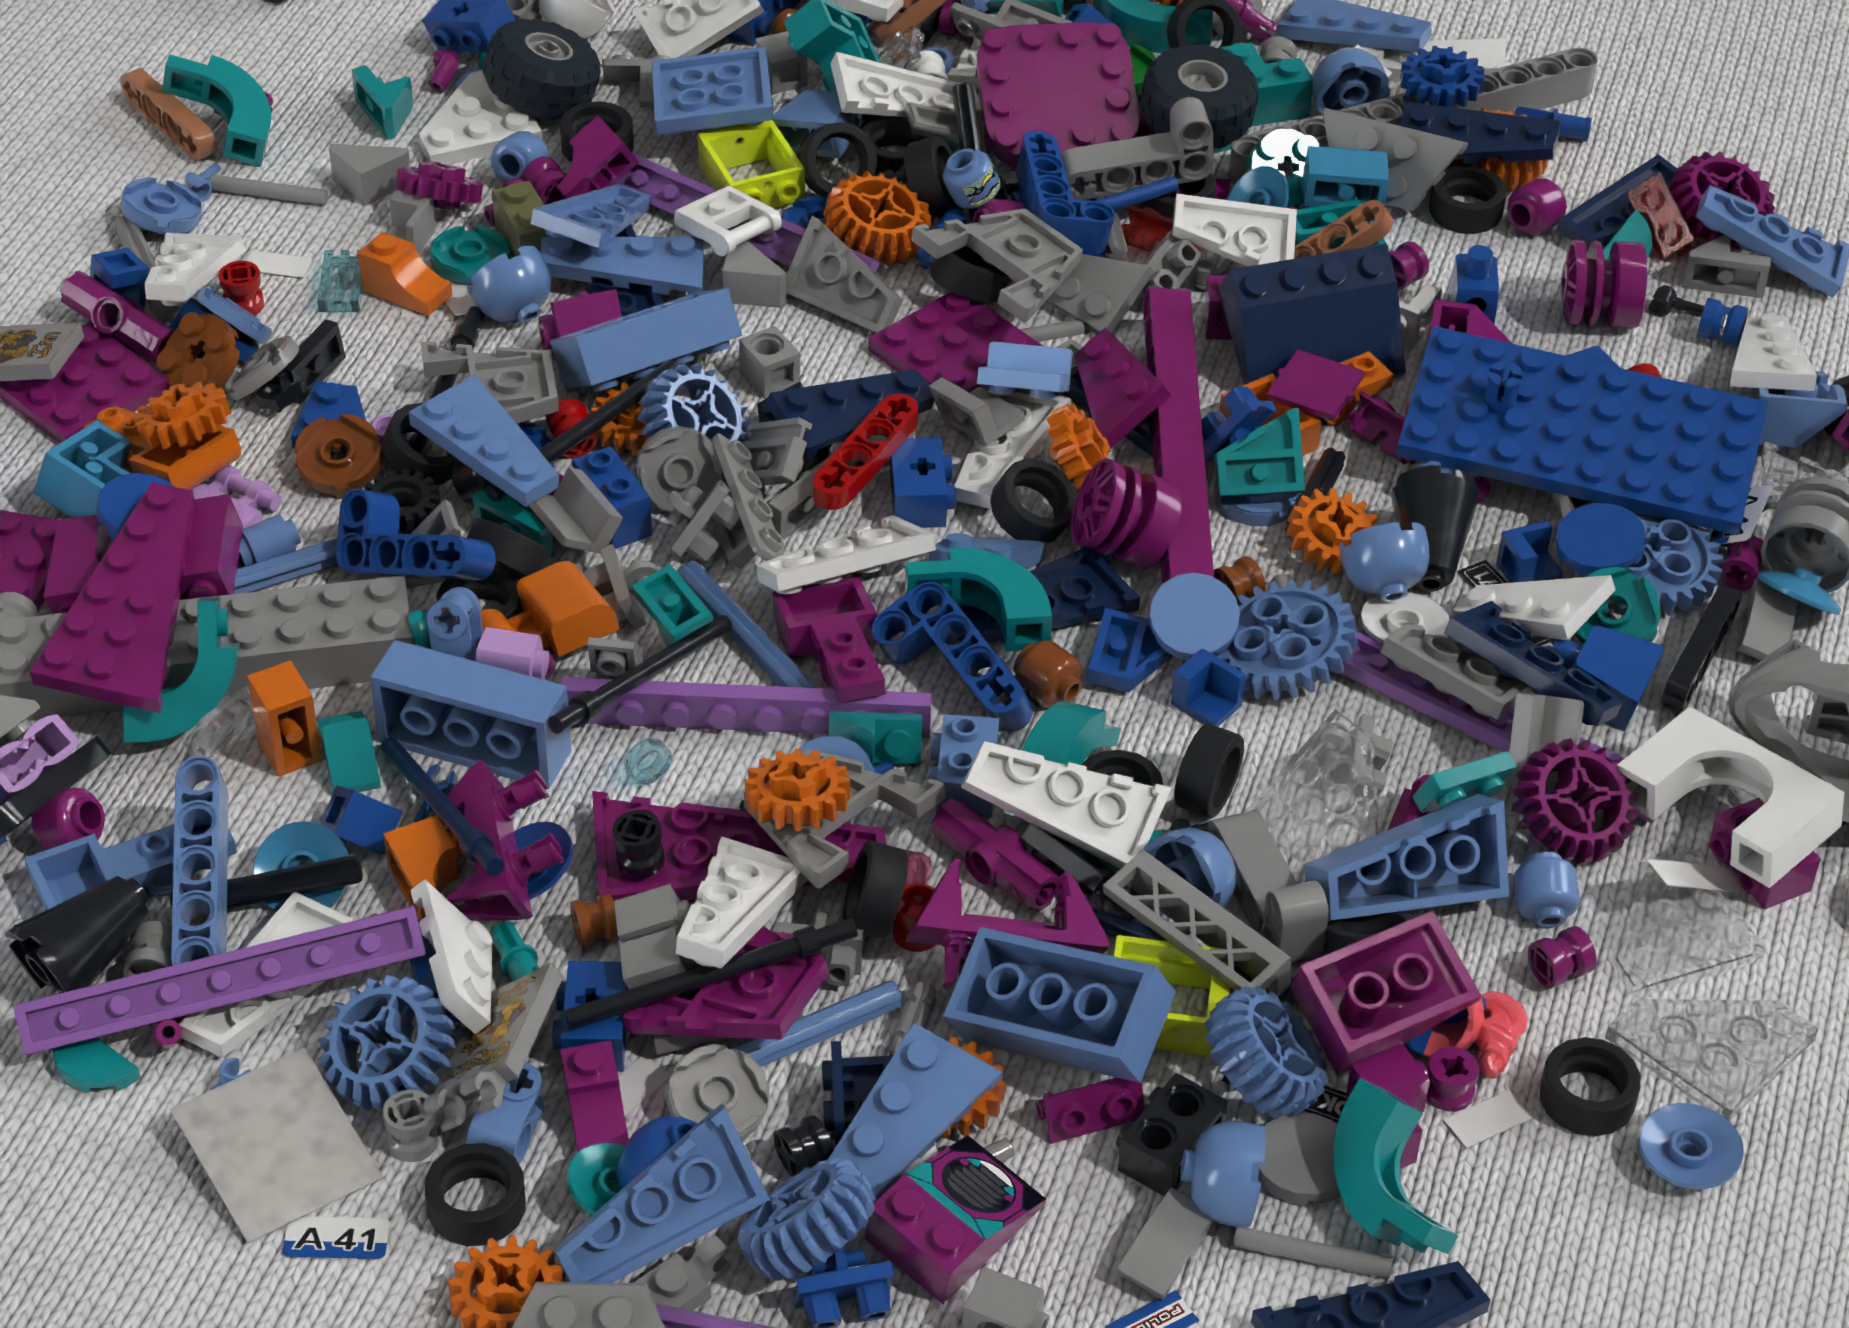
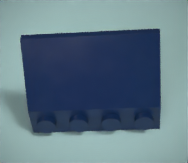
M1386 243L1230 269L1218 287L1244 385L1270 374L1278 378V370L1286 367L1298 349L1339 363L1369 351L1394 374V377L1406 374L1397 280Z

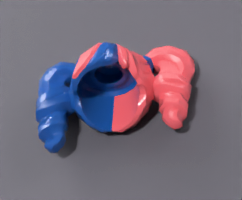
M1489 991L1481 994L1482 997L1478 1002L1406 1042L1404 1046L1412 1054L1430 1059L1432 1054L1439 1049L1458 1047L1467 1050L1475 1042L1480 1048L1478 1051L1480 1070L1485 1077L1494 1079L1505 1070L1510 1056L1518 1045V1038L1526 1031L1528 1017L1524 1006L1510 995Z

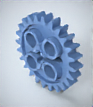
M1631 511L1643 523L1646 547L1642 559L1636 565L1634 561L1626 569H1629V573L1635 574L1640 578L1643 576L1652 583L1658 594L1660 607L1663 608L1668 616H1672L1675 606L1685 613L1689 612L1692 603L1700 607L1705 596H1712L1723 570L1720 568L1723 556L1717 554L1720 544L1709 542L1712 531H1698V526L1686 524L1679 520L1665 519Z
M1290 579L1285 588H1279L1275 581H1271L1270 591L1263 592L1261 588L1255 586L1253 587L1254 597L1248 598L1241 594L1237 596L1240 605V617L1236 636L1225 651L1214 655L1245 674L1244 693L1253 687L1255 698L1259 699L1266 691H1271L1274 700H1278L1282 691L1287 690L1293 699L1297 698L1298 688L1305 687L1307 691L1314 693V682L1319 680L1329 685L1331 683L1329 672L1343 673L1342 661L1353 660L1352 648L1358 646L1356 637L1358 631L1355 617L1352 615L1350 604L1342 602L1339 592L1330 595L1327 585H1323L1314 591L1311 580L1306 581L1301 588H1296L1294 579Z

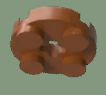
M189 312L183 316L179 327L172 333L165 348L159 353L157 366L163 371L164 376L168 378V383L171 386L184 383L187 388H190L195 383L201 382L203 387L210 383H215L216 388H219L230 378L237 366L240 350L235 348V337L239 339L238 333L232 325L217 315L208 313L199 315L196 312ZM203 350L205 352L203 358H197L200 351Z
M340 414L341 419L329 421L326 420V416L316 419L303 429L295 444L296 465L302 480L312 489L324 494H333L339 499H343L349 490L355 488L362 489L367 482H371L378 474L384 459L374 427L366 420L351 414ZM343 449H347V456L341 460H332L329 454L331 451L341 452Z

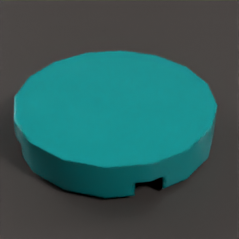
M464 226L451 228L439 234L430 246V263L433 271L440 277L454 283L472 284L470 281L471 277L481 267L499 255L506 253L508 258L511 259L507 238L498 231L485 226H475V231H465Z

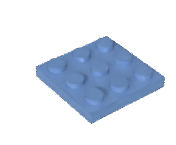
M766 46L652 61L657 135H680L692 130H719L730 125H757L764 121L774 120Z

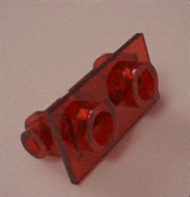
M1661 172L1654 174L1626 192L1634 210L1637 209L1647 221L1652 233V245L1661 261L1675 252L1677 256H1681L1691 251L1690 243L1695 241V238Z
M1131 205L1126 207L1130 224L1124 223L1121 227L1128 246L1151 252L1156 240L1161 242L1164 236L1169 231H1172L1173 219L1161 216L1154 209L1148 207L1140 209ZM1194 245L1199 251H1201V247Z

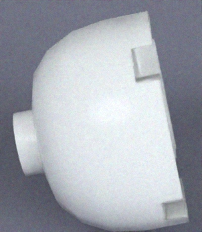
M539 0L541 13L548 22L571 29L578 33L581 38H588L601 31L615 12V7L610 0Z

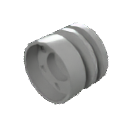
M1807 477L1791 483L1782 492L1760 551L1763 566L1767 571H1781L1794 574L1797 566H1801L1822 576L1819 586L1828 593L1838 590L1849 580L1848 485L1827 477Z

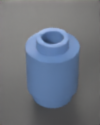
M278 514L242 529L238 558L241 567L296 551L295 545L300 544L301 539L291 519L284 521L282 516Z

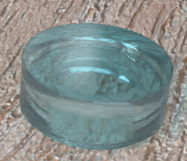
M644 739L629 750L624 761V769L637 784H651L668 771L672 763V753L660 739Z

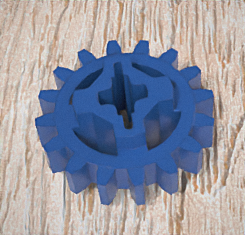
M1432 46V51L1430 52L1419 48L1417 55L1409 53L1407 61L1402 62L1400 87L1407 89V97L1418 96L1417 103L1423 104L1428 101L1431 102V105L1453 107V104L1457 103L1462 107H1466L1468 100L1476 102L1478 94H1482L1485 76H1483L1484 67L1478 66L1477 58L1467 59L1466 51L1458 54L1453 53V47L1446 49Z

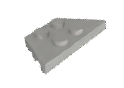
M1325 107L1323 110L1328 147L1387 152L1389 185L1385 205L1414 211L1426 197L1428 189L1435 186L1446 174L1444 170L1458 154L1462 155L1468 146L1467 142Z
M536 1282L512 1328L667 1327L659 1316L656 1309L657 1306L646 1283Z

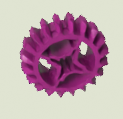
M1705 151L1699 157L1692 155L1686 163H1683L1677 169L1669 185V201L1667 205L1673 209L1672 218L1682 220V230L1689 229L1693 232V239L1701 237L1708 243L1725 235L1720 231H1713L1707 228L1701 220L1695 217L1701 196L1710 185L1755 204L1758 213L1764 216L1774 212L1773 201L1775 195L1769 192L1770 183L1760 180L1762 171H1752L1749 168V162L1742 164L1736 160L1735 155L1728 159L1720 151L1714 156ZM1731 239L1730 245L1738 250L1740 246L1735 240Z
M1571 738L1562 740L1558 745L1554 741L1547 743L1541 748V751H1534L1526 759V764L1518 769L1516 778L1519 781L1512 786L1510 792L1518 798L1512 804L1511 811L1522 814L1524 817L1518 822L1517 829L1525 830L1528 828L1533 834L1529 837L1528 845H1535L1541 842L1544 845L1543 852H1558L1562 859L1569 862L1574 859L1578 866L1587 865L1592 859L1595 862H1601L1609 856V853H1615L1621 849L1624 840L1631 836L1635 829L1631 822L1637 818L1640 812L1630 805V803L1637 800L1639 793L1627 790L1625 784L1630 783L1631 779L1624 775L1621 776L1617 770V764L1622 759H1615L1609 762L1605 759L1607 747L1599 748L1593 753L1589 740L1581 741L1578 745H1575ZM1557 771L1558 781L1555 783V791L1552 794L1546 795L1545 785L1549 773ZM1603 809L1604 819L1599 832L1593 833L1591 824L1595 821L1594 813Z

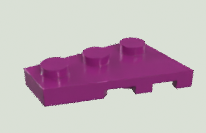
M1106 327L1074 354L1092 419L1101 435L1107 439L1110 449L1172 395L1164 384Z

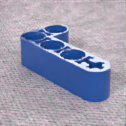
M1042 131L1027 132L1023 136L1015 170L1023 204L1032 214L1082 248V254H1102L1107 248L1115 212L1111 207L1101 202L1073 199L1056 138Z
M358 488L351 489L344 495L340 505L336 560L343 571L376 577L405 575V578L473 581L484 580L492 573L496 556L493 546L489 542L453 535L398 534L400 506L393 495Z
M931 581L916 586L883 610L874 619L872 624L873 637L891 662L907 664L932 646H935L987 714L992 718H999L1000 729L1008 732L1019 731L1025 728L1031 721L1033 707L1020 683L946 589L939 583ZM941 605L937 611L927 614L932 607ZM904 632L899 639L890 641L895 634ZM965 636L960 643L951 645L956 638ZM990 667L986 674L975 677L979 670ZM1002 692L1011 702L1007 706L997 698Z

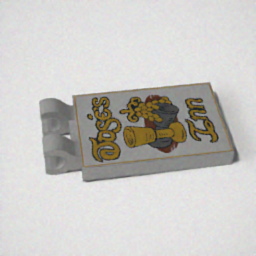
M80 322L0 326V381L53 379L85 337Z
M552 963L492 991L491 1023L476 1035L465 1026L449 1059L451 1067L445 1068L434 1093L428 1096L423 1103V1110L426 1114L439 1108L443 1110L445 1118L441 1129L444 1132L464 1122L467 1105L475 1097L481 1095L482 1101L478 1108V1112L481 1115L502 1104L504 1088L507 1082L519 1077L564 977Z

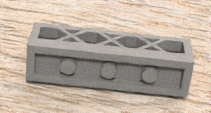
M1141 850L1103 885V892L1106 896L1234 991L1240 990L1246 985L1251 988L1260 986L1264 990L1273 991L1279 997L1291 985V957L1145 850ZM1131 881V889L1139 895L1132 896L1122 888ZM1159 910L1175 922L1169 923L1160 917ZM1196 937L1209 947L1222 949L1205 950L1197 944ZM1234 965L1254 980L1249 982L1234 971Z

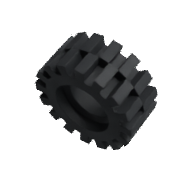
M402 469V475H395L394 470L387 471V478L384 479L379 474L374 477V484L367 482L364 486L365 490L393 495L400 507H411L400 510L398 534H411L441 503L439 487L434 485V480L430 476L424 479V473L416 471L414 476H410V469Z

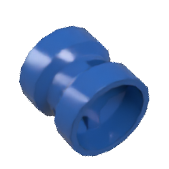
M1708 298L1699 323L1697 337L1708 340L1717 337L1723 339L1725 344L1738 347L1749 308L1739 305L1730 308L1723 306L1719 300ZM1726 315H1728L1724 331H1722Z

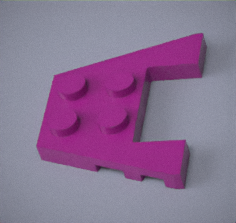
M763 926L735 955L790 938L791 936L783 931L777 935ZM817 955L801 960L800 956L704 986L693 1000L673 996L629 1010L623 1016L625 1031L632 1034L782 1040L828 976L827 959Z

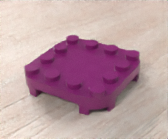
M1092 22L1011 25L1002 28H992L985 32L978 50L975 77L978 78L984 126V145L987 154L992 152L999 160L1011 165V171L1016 170L1023 136L1029 131H1042L1056 138L1061 153L1071 148L1137 137L1139 111L1131 55L1126 40L1121 36V30L1117 25L1113 23L1101 24Z

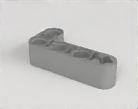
M1186 97L1177 101L1170 110V132L1076 147L1063 151L1061 156L1073 199L1086 200L1110 196L1171 176L1176 178L1178 184L1194 182L1207 177L1212 172L1214 166L1213 131L1203 103L1194 97Z
M1252 810L1210 820L1207 825V832L1212 833L1221 840L1232 855L1236 868V885L1233 894L1251 928L1291 957V962L1321 955L1324 949L1329 910L1327 899L1320 883L1316 880L1300 884L1296 882L1258 811Z

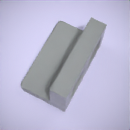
M943 377L929 385L942 420L986 446L1026 419L1022 410L994 394L988 393L987 390L981 387L969 393Z
M571 467L567 469L553 496L545 495L529 505L561 545L601 554V548L608 546L623 520L620 513L583 470Z
M1516 693L1509 754L1517 767L1506 778L1505 786L1512 787L1519 781L1516 778L1518 769L1526 764V759L1534 751H1541V748L1547 743L1554 741L1558 745L1562 740L1571 738L1575 745L1579 744L1584 702L1582 700L1531 693ZM1557 771L1549 773L1545 790L1555 791V783L1558 781Z

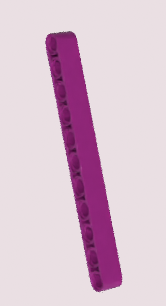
M1148 286L1143 309L1147 369L1172 394L1150 413L1154 475L1177 483L1181 490L1182 498L1180 519L1174 538L1166 553L1160 559L1161 581L1163 584L1176 575L1193 572L1214 577L1190 290Z

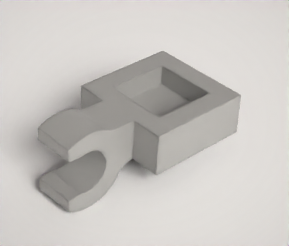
M713 1235L697 1247L689 1261L686 1262L676 1252L635 1281V1283H646L655 1303L693 1311L711 1298L708 1282L722 1276L731 1267L730 1263L723 1257L729 1252V1248L716 1235Z

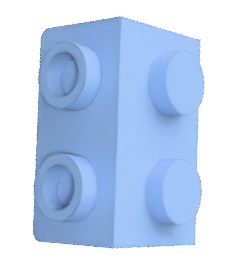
M991 342L989 344L987 366L978 367L977 384L989 385L988 393L1014 395V388L1030 389V397L1055 399V392L1069 391L1073 352L1071 349Z

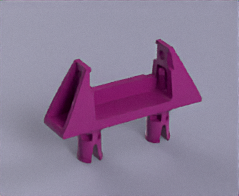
M481 759L467 771L447 795L449 800L474 828L483 830L493 841L494 851L504 861L505 865L499 875L491 876L479 863H474L478 868V872L462 882V887L445 897L469 920L503 921L532 918L533 913L526 886L528 878L534 873H540L557 863L565 861L561 856L562 848L551 833L526 846L524 850L520 852L518 850L512 823L514 814L521 808L525 809L542 799L550 797L546 792L548 787L537 770L531 771L530 774L504 788ZM465 901V903L462 904V905H456V904H455V903H459V902Z
M954 859L946 869L906 936V942L945 947L942 987L947 990L956 982L957 974L960 976L980 927L1104 954L1110 947L1109 940L1072 873L1067 871L1060 876L1056 884L1058 886V895L1054 914V926L1045 925L1044 922L965 913L962 916L961 883H959L961 859Z

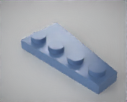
M1296 0L1278 23V36L1293 40L1352 46L1358 44L1361 47L1418 52V49L1423 48L1432 36V23L1414 17H1407L1339 0Z
M615 184L533 208L530 224L545 229V234L550 237L559 239L571 238L600 248L648 211L651 195Z
M1711 185L1701 196L1695 217L1701 220L1707 228L1713 231H1720L1735 240L1741 248L1747 251H1754L1760 256L1771 257V264L1781 271H1788L1803 280L1808 287L1815 291H1822L1833 298L1842 287L1849 258L1848 243L1839 240L1833 245L1821 240L1823 238L1822 232L1807 227L1804 232L1790 227L1787 217L1775 212L1766 216L1759 214L1755 204Z
M644 235L613 237L600 248L571 238L542 237L540 253L552 277L589 283L598 277L607 279L613 283L614 287L629 289L631 283L652 286V293L669 295L671 289L686 291L688 295L703 291L704 240L684 235L677 237H649Z
M475 374L409 411L410 425L525 507L559 487L557 471Z
M913 1023L827 1162L835 1158L850 1160L855 1168L860 1169L872 1186L871 1191L875 1195L876 1200L879 1199L899 1180V1176L917 1158L921 1159L935 1145V1141L954 1122L957 1124L972 1109V1105L987 1090L991 1091L1003 1079V1072Z
M722 1103L554 1248L570 1282L613 1283L770 1200L726 1107Z

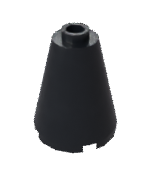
M1441 466L1416 467L1402 473L1397 478L1396 486L1392 487L1391 500L1396 522H1399L1401 530H1413L1411 522L1425 526L1429 543V565L1426 574L1416 586L1422 590L1434 592L1450 585L1454 579L1479 502V488L1475 480L1463 471L1455 469V475L1441 473Z
M116 876L14 925L5 932V936L16 939L9 944V947L23 969L41 989L46 985L53 986L60 994L92 986L148 915V909L145 904L149 901V896L135 879L129 878L125 881L123 878Z

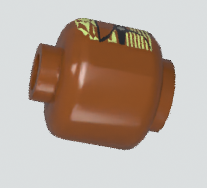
M1046 640L1040 641L1037 644L1031 643L1022 649L1015 660L1013 667L1016 673L1015 678L1026 695L1045 708H1050L1060 701L1071 702L1081 690L1082 681L1080 677L1082 669L1080 661L1053 641Z

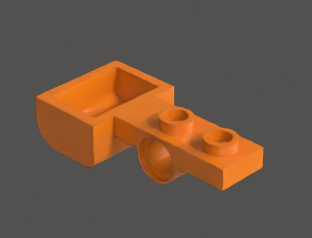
M1369 351L1341 362L1342 364L1363 370L1364 378L1353 393V401L1345 404L1334 422L1325 419L1329 424L1337 425L1346 420L1348 414L1355 409L1357 401L1360 400V391L1372 396L1392 387L1394 374ZM1270 374L1240 387H1248L1259 401H1269L1267 400V392L1277 378ZM1230 391L1221 394L1220 412L1224 414L1226 419L1231 415V412L1224 402V397ZM1273 402L1278 411L1264 425L1292 408ZM1299 410L1302 455L1304 456L1317 449L1322 421L1318 416Z
M117 406L100 411L96 419L83 426L84 429L98 420L131 441L132 445L125 464V468L130 472L155 475L169 481L175 487L187 490L193 489L241 457V447L235 430L221 425H216L217 432L203 434L202 440H195V444L180 447L178 443H173L167 449H163L161 444L151 448L148 442L142 443L133 420V416L138 413Z
M567 561L557 562L523 577L517 582L516 589L521 599L523 613L507 619L502 612L496 609L481 611L483 632L485 627L540 635L543 649L550 646L558 657L587 645L589 637L602 638L620 630L614 610L575 564Z

